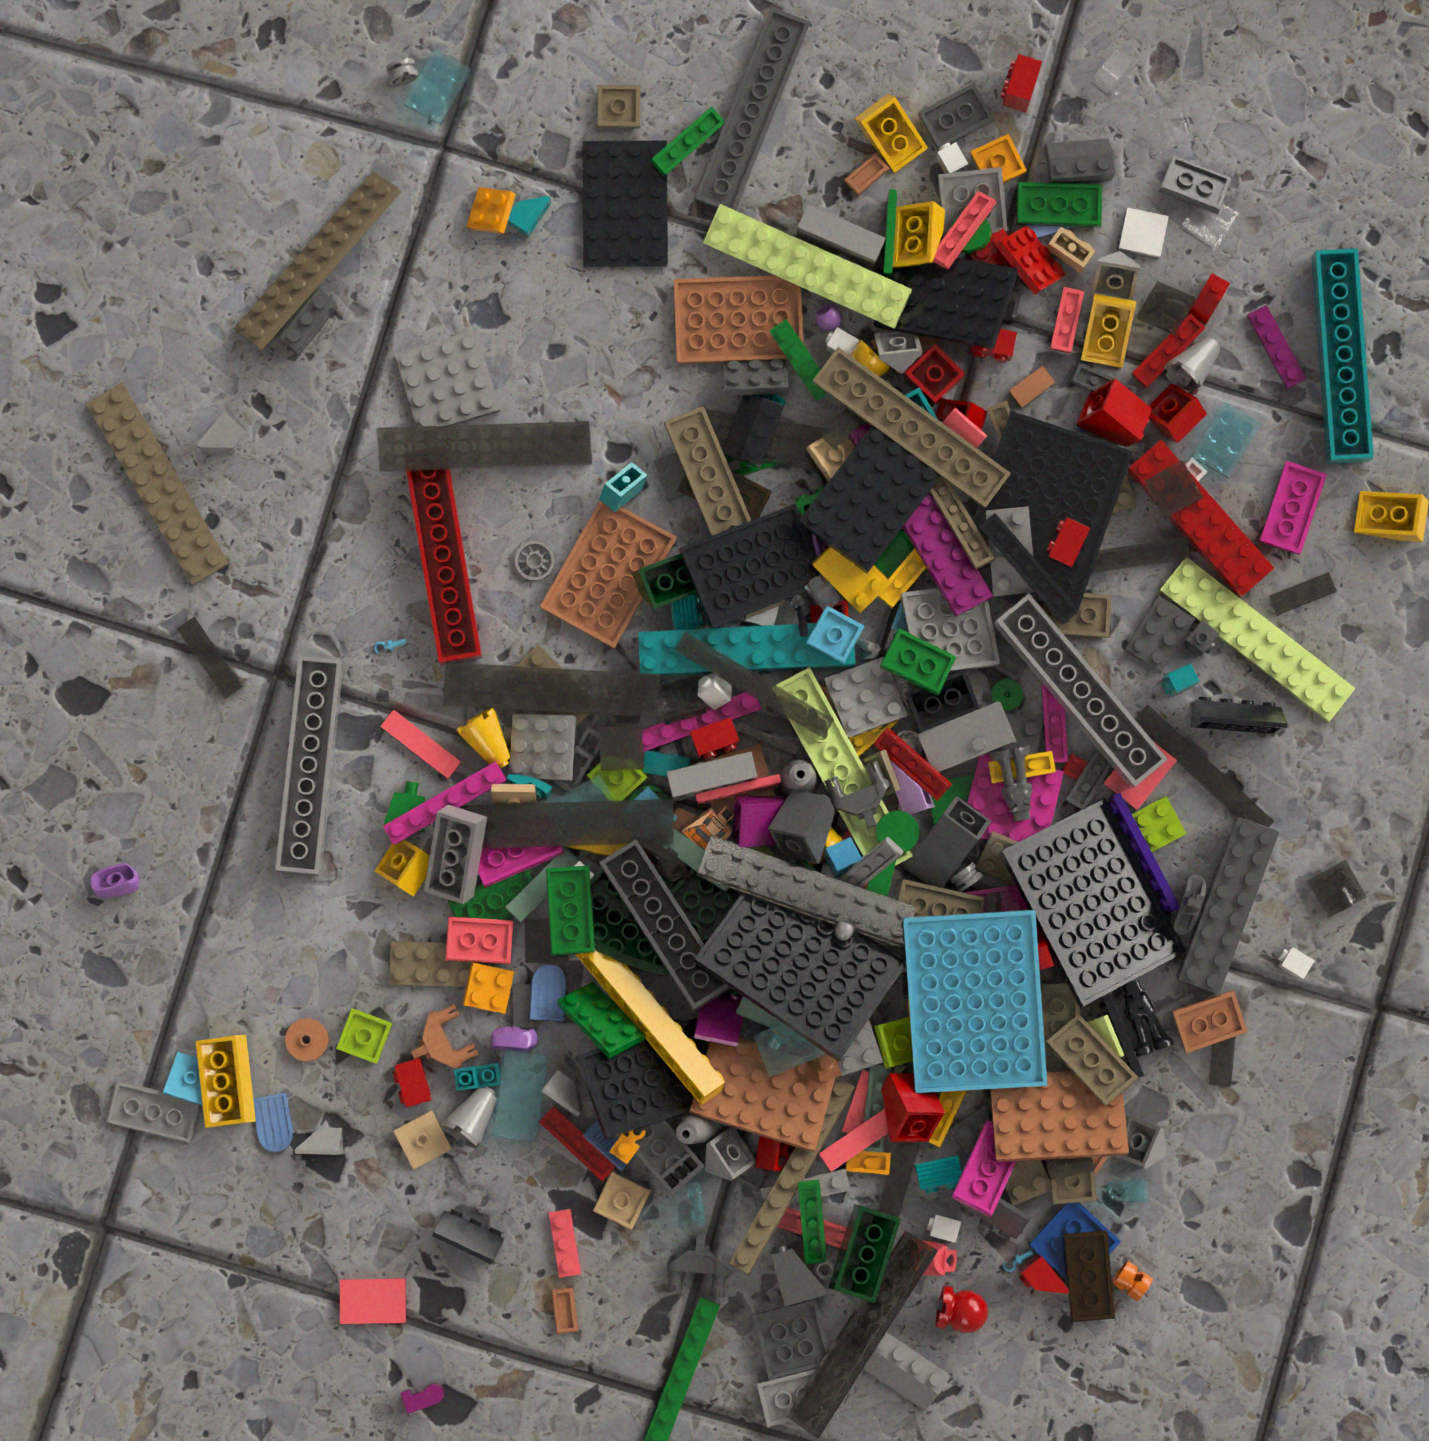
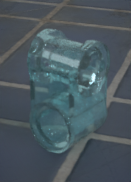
M1148 1180L1112 1181L1106 1187V1195L1115 1201L1149 1202ZM1117 1186L1119 1189H1122V1193H1118V1197L1116 1193H1113V1188H1117Z

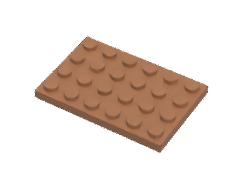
M776 275L674 279L677 364L722 363L733 360H788L769 332L770 329L785 319L788 320L803 343L801 287Z
M599 501L541 603L540 608L615 649L643 600L631 572L666 559L677 537L623 507L614 512L602 501Z
M739 1038L737 1047L710 1041L705 1056L709 1059L713 1069L721 1073L725 1084L722 1092L703 1105H700L695 1097H693L689 1113L814 1153L835 1077L820 1082L813 1061L776 1049L774 1050L773 1048Z
M1072 1071L1047 1072V1086L990 1089L996 1162L1124 1156L1129 1154L1123 1093L1107 1107H1104Z

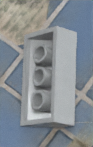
M877 1324L853 1359L854 1363L924 1411L937 1398L951 1377L950 1374Z

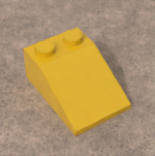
M886 94L854 118L867 139L893 173L928 149L895 96Z
M934 201L896 207L893 268L933 262L944 231L945 209Z
M1094 293L1081 360L1123 368L1136 301Z
M1360 491L1354 533L1398 541L1423 542L1429 501L1423 494Z
M830 546L812 563L860 613L891 584L875 565L867 574Z

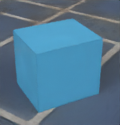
M851 837L827 847L823 855L834 878L842 875L861 859Z

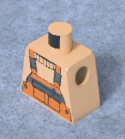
M727 806L718 814L710 807L686 824L682 832L692 842L715 857L732 832V827L727 822L735 814Z

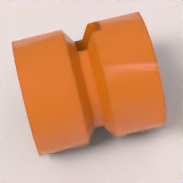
M1126 1261L1114 1276L1112 1284L1121 1291L1127 1290L1128 1296L1135 1301H1139L1151 1285L1153 1278L1143 1271L1138 1272V1268L1135 1265Z

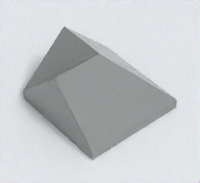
M1121 251L1099 258L1090 296L1094 297V293L1133 300L1140 265Z
M897 331L874 333L879 359L899 373L903 374L914 361H918L921 358L922 349L918 335Z
M223 411L196 445L205 455L236 452L235 445L246 431Z
M557 1070L542 1092L578 1117L581 1114L576 1082Z
M1129 1115L1126 1122L1129 1154L1116 1157L1147 1169L1167 1156L1164 1129Z
M320 1127L295 1149V1154H343L342 1128Z
M730 1127L705 1144V1171L731 1181L756 1164V1159L735 1127Z

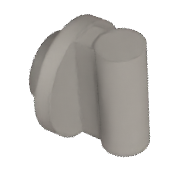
M859 639L857 642L858 646L863 649L861 657L864 660H873L879 655L881 650L879 644H874L864 639Z

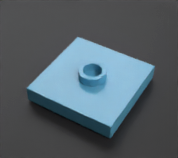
M826 606L806 644L844 664L865 626Z
M177 1052L163 1094L203 1106L198 1059L196 1057Z

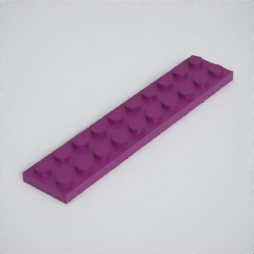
M867 423L849 432L848 436L855 447L870 429V424ZM928 493L903 526V529L954 616L957 617L991 599L993 595L978 569L975 570L930 493Z

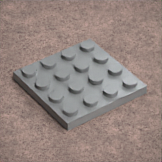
M476 330L395 354L419 436L501 411Z
M939 588L901 593V604L907 632L956 656L949 673L964 669L972 670L1000 665L988 600L955 617Z

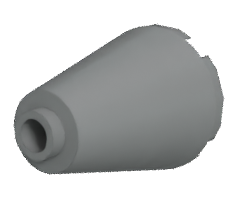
M1204 337L1168 361L1164 366V369L1167 368L1168 371L1166 373L1168 380L1179 388L1188 390V393L1191 395L1196 394L1201 389L1220 353L1219 342L1212 337Z
M790 759L781 766L778 772L781 779V784L778 786L787 797L792 789L815 794L819 788L820 777L812 762L808 759ZM796 773H801L804 777L800 779L796 776Z
M487 1086L484 1089L479 1087L442 1122V1128L455 1139L465 1141L466 1146L477 1149L496 1104V1093Z
M686 1113L680 1115L676 1135L679 1141L684 1144L707 1143L718 1136L722 1125L719 1122Z

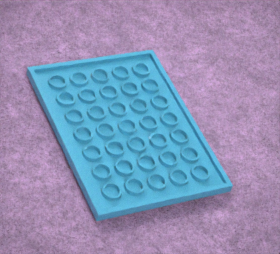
M1035 910L903 918L915 1093L1047 1086Z

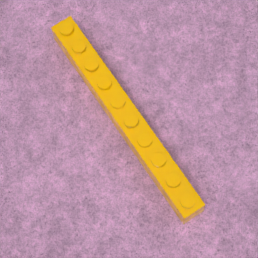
M595 950V953L575 954L624 1014L645 1034V1039L700 1105H703L722 1092L725 1082L721 1073L713 1069L709 1059L697 1050L694 1041L691 1038H687L681 1026L671 1019L667 1009L664 1006H660L652 991L644 987L640 977L634 974L627 964L617 961Z

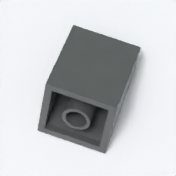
M792 789L768 828L781 855L818 864L824 850L835 809L831 800L826 795H817L807 791Z
M785 1244L773 1248L774 1252H771L770 1256L785 1307L828 1295L824 1286L791 1247L787 1248Z

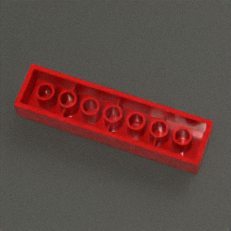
M1162 440L1127 469V472L1236 596L1242 597L1274 569L1271 563Z

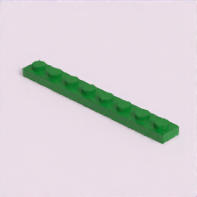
M702 1297L699 1298L644 1441H668L720 1308L719 1304Z

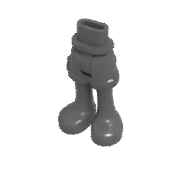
M1029 745L1011 748L1012 757L1015 762L1016 783L1013 780L1009 749L989 752L990 758L997 761L1001 766L1004 780L1001 794L1010 809L1009 813L1012 812L1013 822L1030 819L1029 809H1032L1030 802L1033 791L1031 783H1027L1025 773V757L1030 753Z

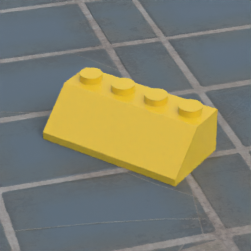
M246 1035L196 1041L205 1128L256 1122Z

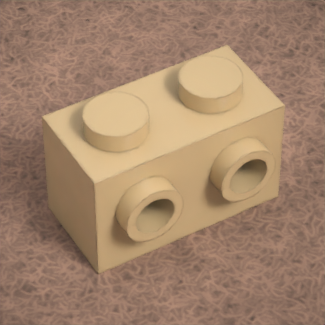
M1062 227L1059 228L1047 246L1050 253L1080 274L1095 253V250L1089 243L1081 241L1073 232Z

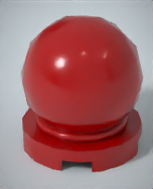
M943 1285L939 1300H943L942 1310H937L935 1327L945 1330L949 1324L955 1331L962 1334L974 1333L980 1330L988 1318L986 1301L981 1295L972 1290H961L954 1293L953 1286Z

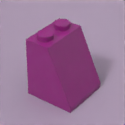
M734 795L733 813L735 815L733 816L732 838L739 848L776 844L768 828L786 801V796Z

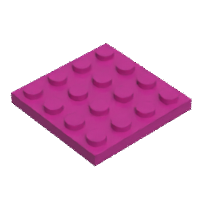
M990 753L978 758L967 804L991 821L980 839L988 841L992 831L1020 842L1051 826L1064 771L1055 769V773L1027 777V783H1031L1033 791L1030 802L1032 809H1029L1030 819L1013 822L1012 812L1009 813L1010 809L1001 794L1004 782L991 784L988 762L994 760L990 758Z

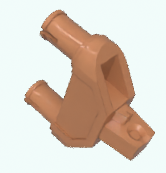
M455 1004L439 1012H429L422 1037L423 1040L419 1041L421 1047L411 1051L414 1059L425 1055L426 1059L433 1058L458 1069L462 1066L463 1062L479 1055L477 1050L468 1053V1051L476 1048L474 1043L458 1051L453 1050L442 1026L444 1023L460 1016L458 1011L449 1014L457 1009Z

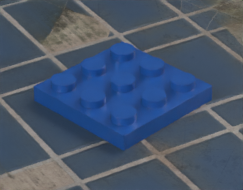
M1075 1202L1065 1203L1028 1245L1067 1280L1064 1233L1107 1230L1109 1255L1121 1241L1083 1205Z

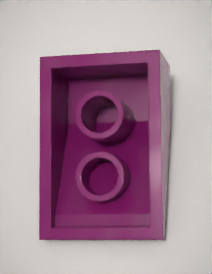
M726 991L701 1007L694 1038L737 1047L743 1016L737 1014L736 1010L742 995H732L731 992Z

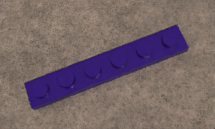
M1121 793L1108 798L1110 801L1108 804L1114 815L1117 814L1120 820L1118 823L1124 834L1127 833L1130 839L1129 844L1134 853L1137 852L1140 858L1139 863L1144 872L1147 871L1150 877V884L1154 891L1157 890L1160 896V903L1168 913L1177 910L1179 903Z

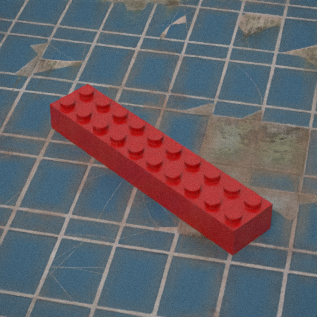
M446 446L403 453L439 664L447 665L481 659L483 656Z

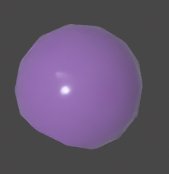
M827 304L816 312L815 320L822 330L833 331L841 324L842 315L835 305Z

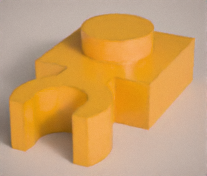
M643 1130L640 1135H635L631 1131L628 1137L622 1134L609 1152L628 1164L640 1147L635 1143L636 1140L643 1138L646 1131Z

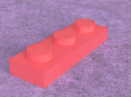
M1063 287L1050 346L1051 350L1071 354L1085 291Z
M571 1209L549 1212L559 1278L581 1274Z

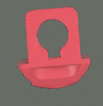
M914 1241L911 1271L927 1276L945 1275V1272H955L957 1250L947 1249L948 1246L933 1241ZM951 1255L952 1261L949 1266L947 1258Z

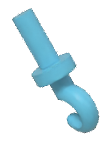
M406 639L394 642L388 640L387 644L382 641L377 642L374 650L379 654L377 647L382 644L384 649L392 651L394 647L406 644Z
M1032 1249L1020 1256L1018 1254L1015 1255V1259L1012 1260L1014 1266L1011 1269H1007L1004 1262V1270L1007 1272L1014 1271L1016 1264H1023L1024 1259L1034 1254Z

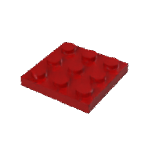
M1028 226L1003 238L995 245L1013 268H1017L1018 275L1034 295L1058 282L1066 275L1061 264L1053 259L1049 249L1041 244L1037 239L1036 233Z

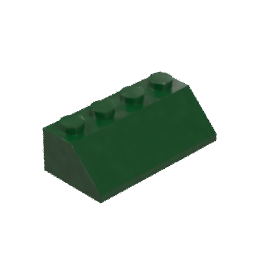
M680 554L631 572L639 593L652 610L696 594Z
M854 1204L828 1288L875 1303L901 1219Z

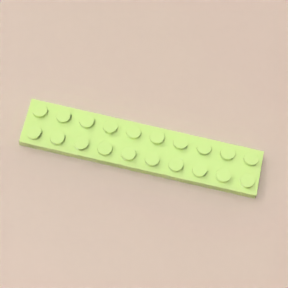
M722 204L719 205L703 241L706 245L894 329L912 289Z
M1184 558L1159 590L1198 622L1205 621L1220 633L1218 637L1327 722L1331 721L1356 689L1189 558Z
M810 667L772 687L775 696L827 791L828 788L824 781L830 779L832 786L835 787L832 778L836 776L838 777L843 794L848 795L869 787L872 784L870 777ZM882 800L876 809L878 813L873 815L877 825L880 819L889 813ZM838 810L862 856L879 844L876 835L877 826L868 829L865 819L859 820L858 816ZM910 850L902 853L896 859L895 866L913 857Z

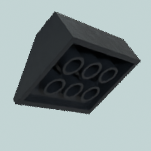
M1198 697V700L1192 702L1191 728L1276 735L1287 728V721L1282 707L1275 706L1276 703L1263 702L1262 705H1254V701L1250 700L1233 703V699L1222 698L1220 702L1211 701L1210 697Z

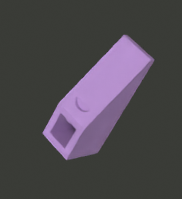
M890 760L901 788L900 791L895 792L899 800V810L913 816L934 808L931 795Z

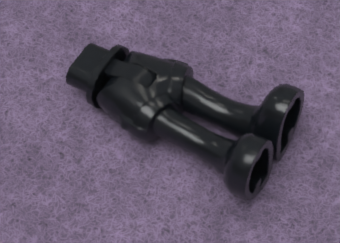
M1139 980L1124 984L1125 994L1123 998H1125L1126 1007L1124 1012L1127 1020L1132 1021L1138 1040L1137 1047L1134 1049L1136 1057L1153 1052L1152 1046L1147 1039L1142 1019L1146 1021L1155 1051L1174 1045L1170 1037H1164L1159 1031L1153 1013L1156 1011V1007L1146 994L1145 988H1141Z

